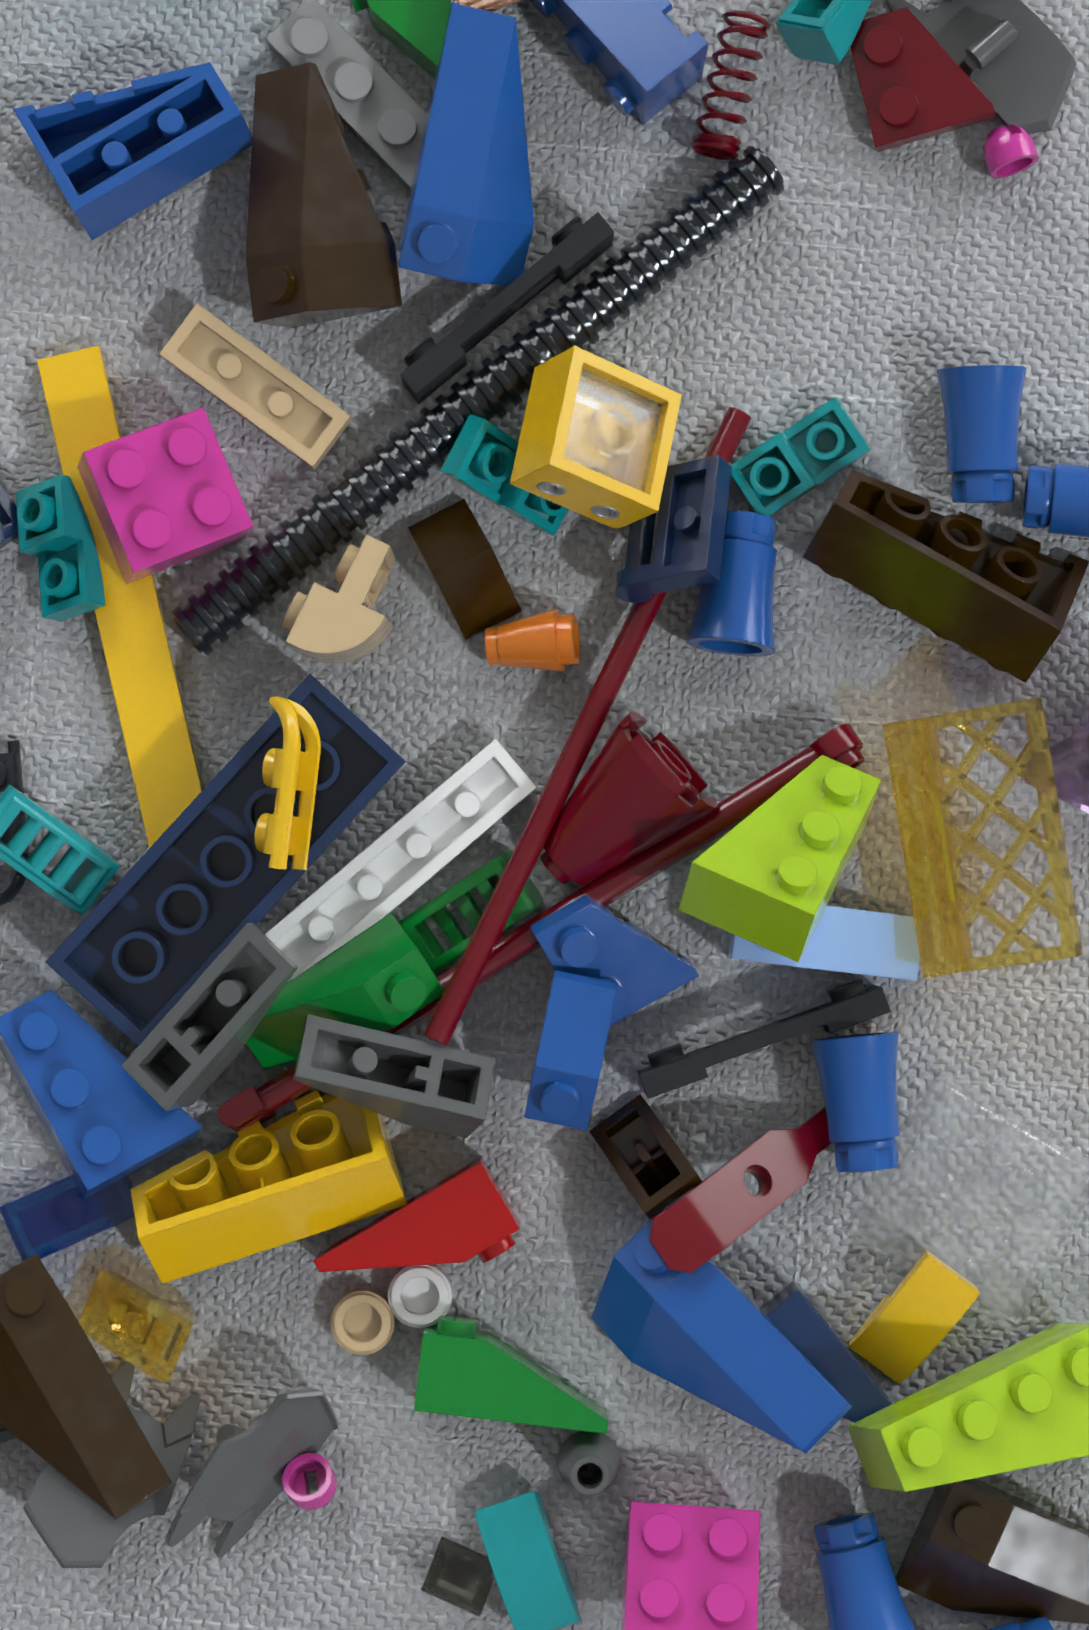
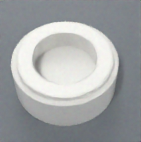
M435 1264L403 1266L394 1275L388 1290V1302L392 1313L400 1322L413 1328H425L438 1323V1318L447 1314L452 1301L451 1282L446 1273Z

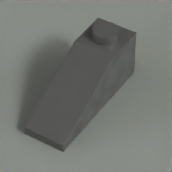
M248 922L121 1067L166 1112L194 1105L235 1059L298 967L253 922Z
M308 1014L305 1017L293 1080L400 1123L467 1138L486 1120L496 1058Z

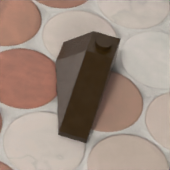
M311 62L259 74L255 78L246 241V266L253 323L296 328L402 306L395 242L386 222H381L378 219L367 194L371 187L363 170L356 168L343 139L345 128L317 65Z
M37 1253L1 1274L0 1424L116 1520L169 1486L172 1482L76 1316Z
M976 1478L938 1485L934 1488L895 1578L898 1586L953 1611L1032 1619L1046 1617L1052 1621L1089 1624V1529Z

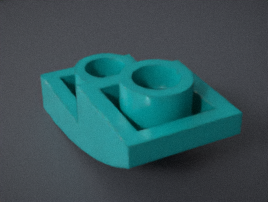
M835 396L784 432L777 433L731 465V475L755 512L760 515L772 516L873 449L839 398Z
M470 414L440 471L514 516L547 534L555 536L568 509L509 484L518 441L486 419Z
M60 474L16 491L19 552L38 557L42 618L61 622L104 607V587L94 537L71 478Z
M531 1491L474 1511L497 1586L514 1630H558L582 1622L565 1559L557 1555L541 1494Z

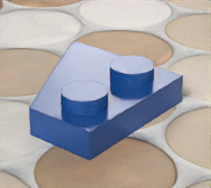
M586 894L530 925L554 970L618 983L610 1026L699 976L687 957L680 953L676 955L655 942L647 932L631 922H623L615 917L610 909Z

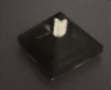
M442 1536L421 1591L480 1617L494 1580L489 1559L481 1553Z

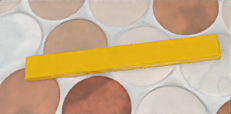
M99 346L38 359L37 364L63 475L71 478L80 497L97 549L104 587L105 606L94 611L150 848L203 791V786L154 574L129 584L125 583L77 468L84 451L122 438L102 350Z

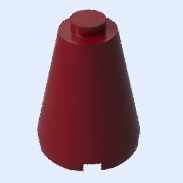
M632 711L626 715L611 734L566 800L543 847L545 852L540 855L542 863L563 884L568 883L572 879L579 885H585L705 818L718 807L715 797L701 798L699 793L708 786L690 761L662 732L651 740L639 730L648 720L636 712Z

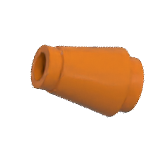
M556 608L501 624L498 627L486 628L485 651L488 664L490 666L502 665L564 672L566 665L579 664L580 636L575 614H561L559 609Z

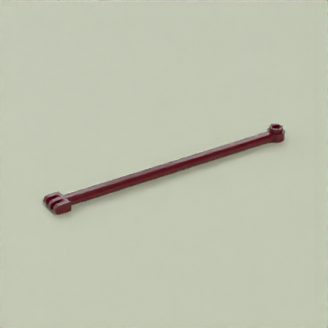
M850 723L842 724L828 731L798 755L718 803V807L705 818L606 872L499 938L476 986L541 947L530 925L585 894L605 907L734 828L821 755L852 768H858L865 761L864 756L860 752L863 748V743ZM457 965L436 977L444 990H446ZM443 994L393 1029L384 1032L399 1035L433 1014ZM295 1064L258 1088L250 1086L224 1102L218 1110V1117L222 1124L238 1132L257 1121L260 1124L265 1123L277 1115L275 1110L313 1087L293 1080Z

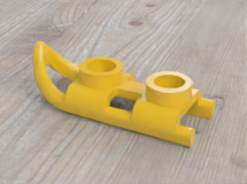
M273 696L269 699V704L278 713L282 723L283 749L271 748L264 758L262 768L263 781L267 787L276 788L277 792L274 813H264L258 819L255 828V845L259 852L270 854L269 868L286 870L288 855H292L291 869L307 870L321 754L320 735L316 723L304 707L292 700ZM300 730H301V732H302V734H303L304 741H305V752L300 751V750H301V735H300ZM298 790L300 791L298 814L293 816L295 793Z

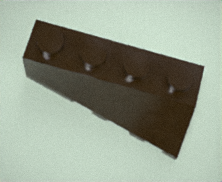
M851 470L803 555V558L819 566L826 574L846 581L874 597L883 606L901 612L929 628L938 637L956 643L986 660L993 668L1007 672L1025 683L1062 631L1089 564L1088 560L1070 553L1063 562L1039 553L1041 542L1018 533L1012 542L986 533L982 530V519L959 511L958 515L942 516L931 511L927 498Z

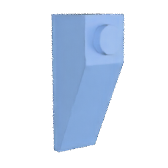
M827 905L799 963L730 933L727 957L785 966L917 981L925 918Z

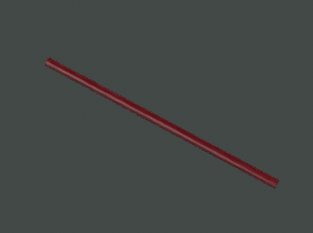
M729 407L704 458L719 455L730 464L751 421V417L742 410ZM668 591L653 594L652 599L648 602L633 603L424 1033L426 1037L445 1046L448 1045Z

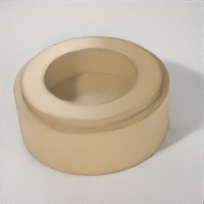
M359 1288L346 1293L337 1302L331 1316V1330L335 1340L343 1349L357 1355H369L381 1350L391 1339L396 1323V1317L389 1306L387 1297L369 1288Z

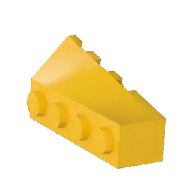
M315 1090L294 1101L297 1110L263 1128L260 1122L257 1121L238 1131V1138L232 1145L213 1155L207 1150H203L130 1189L138 1239L161 1283L164 1284L407 1205L395 1154L382 1115L331 1094L321 1097L318 1091Z

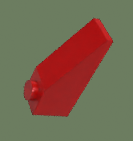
M480 1157L407 1200V1205L392 1209L319 1252L313 1262L319 1272L466 1262L477 1254L482 1263H485L516 1244L511 1234L520 1230V1221L484 1159Z

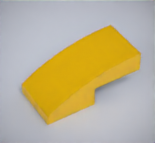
M926 1250L890 1297L887 1294L884 1296L848 1343V1347L900 1385L930 1355L980 1295L979 1289Z

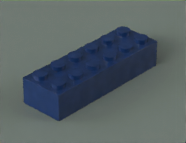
M311 674L287 698L304 707L312 716L318 728L321 742L307 869L406 762ZM276 711L45 961L47 965L137 1046L142 1043L248 922H253L257 925L306 871L291 869L292 855H288L286 870L269 868L270 854L259 852L255 845V828L258 819L264 813L273 814L275 809L277 789L265 785L262 768L264 758L271 748L283 749V728ZM300 730V735H301V750H300V751L305 752V741H304L303 734H302V732H301V730ZM298 790L295 793L293 816L298 814L300 791Z

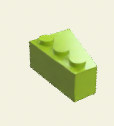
M821 755L691 863L678 910L799 963L865 828L881 779Z

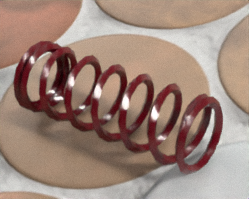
M730 10L722 14L723 20L730 27L718 32L717 38L724 49H720L712 54V60L720 70L714 71L707 76L706 80L714 91L704 95L701 99L705 109L710 113L703 114L696 119V124L703 133L692 136L693 141L690 143L692 149L697 153L720 160L737 158L739 156L738 151H740L739 145L742 142L737 137L717 134L709 130L702 124V121L710 118H721L732 123L745 124L747 120L741 115L721 112L707 103L708 99L727 97L743 103H749L753 99L751 96L741 92L724 90L713 82V77L730 75L749 82H754L758 78L754 73L726 67L718 61V56L736 54L751 60L763 58L762 54L758 51L736 48L728 44L723 39V36L727 33L739 32L753 38L765 39L768 37L766 31L770 29V24L763 17L739 10ZM728 17H744L757 21L764 26H749L733 21Z

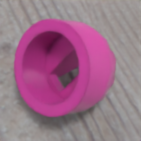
M1011 124L1006 127L1000 126L993 129L987 136L983 146L984 159L992 178H1004L1022 172L1034 165L1039 159L1032 138L1027 131L1018 125Z
M305 1453L295 1457L288 1463L283 1472L282 1485L286 1494L296 1506L305 1510H317L327 1506L335 1496L337 1479L329 1462L323 1456L315 1453ZM316 1472L319 1491L311 1495L307 1473Z

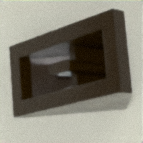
M465 499L408 527L465 641L484 632L486 628L494 627L522 612L489 541Z
M641 1094L589 1131L649 1220L702 1182L698 1172Z

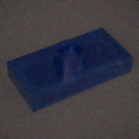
M69 1175L2 1205L0 1212L22 1261L35 1253L42 1259L135 1217L130 1191L134 1187L129 1176L84 1200L72 1177Z

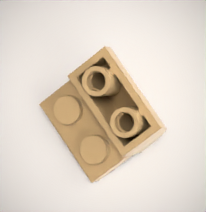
M366 534L360 548L351 544L348 546L334 576V580L338 581V586L341 587L338 593L314 582L308 596L301 592L295 595L285 615L282 627L288 629L289 635L286 642L297 653L323 663H346L366 656L384 641L392 627L387 618L373 611V608L396 562L390 545Z

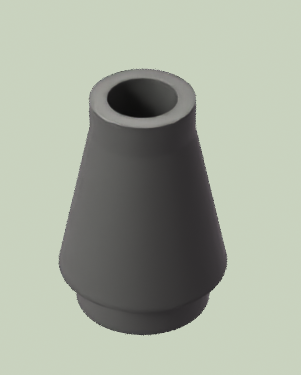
M578 1431L563 1442L557 1456L558 1472L564 1483L574 1491L588 1496L599 1494L607 1489L617 1478L621 1465L620 1453L616 1444L603 1433ZM594 1463L601 1468V1472L593 1473L590 1478H584L579 1475V1468L583 1464Z

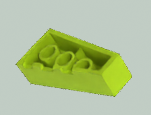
M1057 1323L847 1426L871 1488L908 1492L1089 1456V1323Z

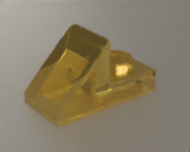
M100 1270L78 1322L88 1337L158 1381L168 1383L194 1324V1307L186 1303L159 1298L119 1273Z

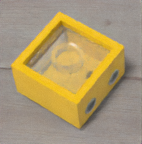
M577 346L569 348L534 368L509 484L616 530L658 512L682 394Z

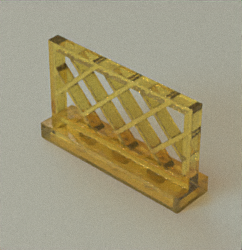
M1031 698L883 724L923 978L1082 956L1083 951L1042 698ZM1024 714L1028 742L1018 757L1015 758L991 739L1005 717ZM988 720L982 731L970 724ZM955 726L975 741L957 768L941 757L936 729ZM984 749L1010 768L992 795L967 777ZM1031 759L1033 771L1027 767V764ZM944 774L950 778L946 785ZM1019 776L1037 790L1039 806L1028 822H1025L1002 804V801ZM959 787H962L985 805L968 831H965L951 820L948 803ZM994 813L1020 832L1003 859L977 840ZM1041 823L1044 836L1037 831ZM954 838L960 841L957 848H955ZM1029 840L1047 853L1049 871L1038 887L1012 867ZM969 850L995 869L978 895L962 884L960 879L959 865ZM1004 877L1030 896V899L1013 923L987 903ZM1051 888L1053 889L1054 900L1047 895ZM964 901L970 905L967 912L965 910ZM1039 905L1057 918L1062 945L1042 947L1022 931ZM979 914H981L1002 930L1005 935L992 954L973 957L969 929ZM1014 942H1017L1025 949L1008 952Z

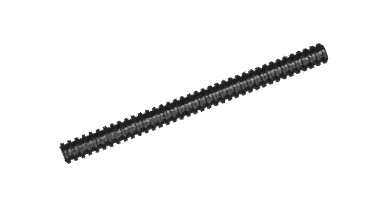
M753 146L745 148L743 151L744 158L741 161L733 158L728 162L729 170L726 173L718 170L713 174V183L710 186L702 183L697 187L698 195L695 198L689 195L683 198L681 202L683 207L679 211L675 208L667 211L666 217L668 220L664 223L656 220L651 224L652 232L649 235L640 233L636 236L635 241L637 245L633 248L625 245L620 249L622 257L618 260L610 257L605 261L606 270L602 273L594 270L589 274L591 282L587 285L581 282L575 285V295L571 298L563 295L559 298L560 307L556 310L550 307L544 310V320L540 323L532 320L528 323L529 332L525 335L519 332L513 335V345L509 348L501 345L497 348L498 357L494 360L489 357L482 360L483 369L478 373L471 369L466 373L467 382L463 385L458 382L451 385L452 394L447 398L440 394L435 398L436 407L432 410L427 407L420 410L421 419L416 423L409 419L404 423L405 432L401 435L396 432L389 435L390 444L385 448L380 444L373 448L376 455L369 461L365 457L358 460L360 468L354 473L349 469L342 473L345 480L338 486L334 482L327 485L329 493L323 498L318 494L312 497L311 501L314 504L307 511L303 507L296 510L298 518L292 523L287 519L281 522L280 526L283 528L281 532L276 536L272 532L265 535V539L268 542L261 548L256 544L250 547L249 551L252 553L250 557L245 561L241 557L234 560L236 568L230 573L225 569L219 572L218 576L221 580L214 586L210 582L203 585L205 593L199 598L194 594L188 597L187 601L190 605L183 611L179 607L172 610L173 621L199 653L203 652L206 655H210L214 651L211 645L219 639L222 643L226 642L229 639L227 632L233 627L238 631L245 626L242 620L250 614L253 618L257 617L260 614L258 607L266 602L270 606L276 601L272 595L280 589L283 593L288 592L291 589L288 583L292 579L297 577L301 581L306 577V573L303 570L311 564L314 568L319 567L322 564L319 558L327 552L332 556L337 552V548L334 545L339 541L350 542L353 539L350 533L357 527L361 531L366 529L368 524L365 520L370 516L381 517L384 514L381 508L388 502L392 506L397 504L399 499L396 495L404 490L408 494L414 490L412 483L418 478L423 481L428 479L430 474L427 470L435 465L440 469L445 462L443 458L450 453L470 414L487 421L491 420L494 416L500 419L507 415L505 408L511 403L517 407L522 403L520 395L525 391H530L535 367L573 346L584 350L582 345L587 341L591 344L598 342L600 338L598 333L602 329L610 332L615 328L613 320L617 317L623 320L629 317V308L633 304L641 307L646 302L644 295L648 292L656 295L661 291L660 283L663 280L672 282L676 279L677 274L675 270L679 267L687 270L692 265L691 258L694 255L702 258L707 254L706 245L709 243L718 245L722 242L723 236L721 233L725 230L733 233L738 228L737 220L740 218L749 220L753 217L754 212L752 208L755 206L764 208L769 203L768 195L772 193L779 196L784 191V181L771 159L759 148Z

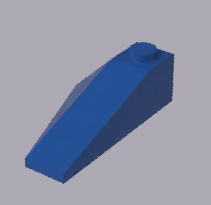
M452 2L396 254L398 268L459 282L508 286L523 274L534 227L516 18Z
M650 1219L614 1255L592 1314V1320L633 1364L673 1383L686 1392L717 1406L806 1454L852 1408V1405L712 1259L692 1273L667 1269L648 1241L652 1219Z

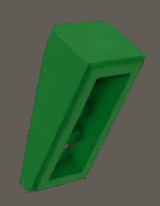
M507 849L398 921L434 974L462 957L473 934L471 933L466 937L447 908V905L454 901L474 931L483 913L468 891L476 887L486 903H488L496 887L491 877L495 874L499 878L501 877L512 854L510 849ZM530 877L505 928L535 910L543 902L541 894ZM431 915L435 917L453 945L446 951H444L424 921Z

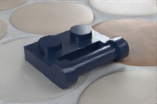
M716 455L667 466L659 506L653 563L650 564L656 513L629 525L624 569L617 573L615 595L619 599L630 603H645L650 601L653 594L718 582L720 580L732 466L721 456Z

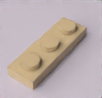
M196 303L159 353L162 359L314 470L352 420L351 415L198 303Z

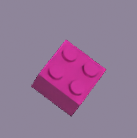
M204 407L84 451L77 468L126 584L241 541L253 528Z
M631 1501L626 1523L621 1630H757L761 1511Z

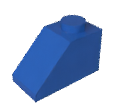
M558 970L554 971L524 1118L587 1131L600 1077L618 983Z

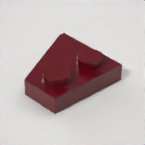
M907 7L862 21L850 48L877 152L996 118L993 103Z

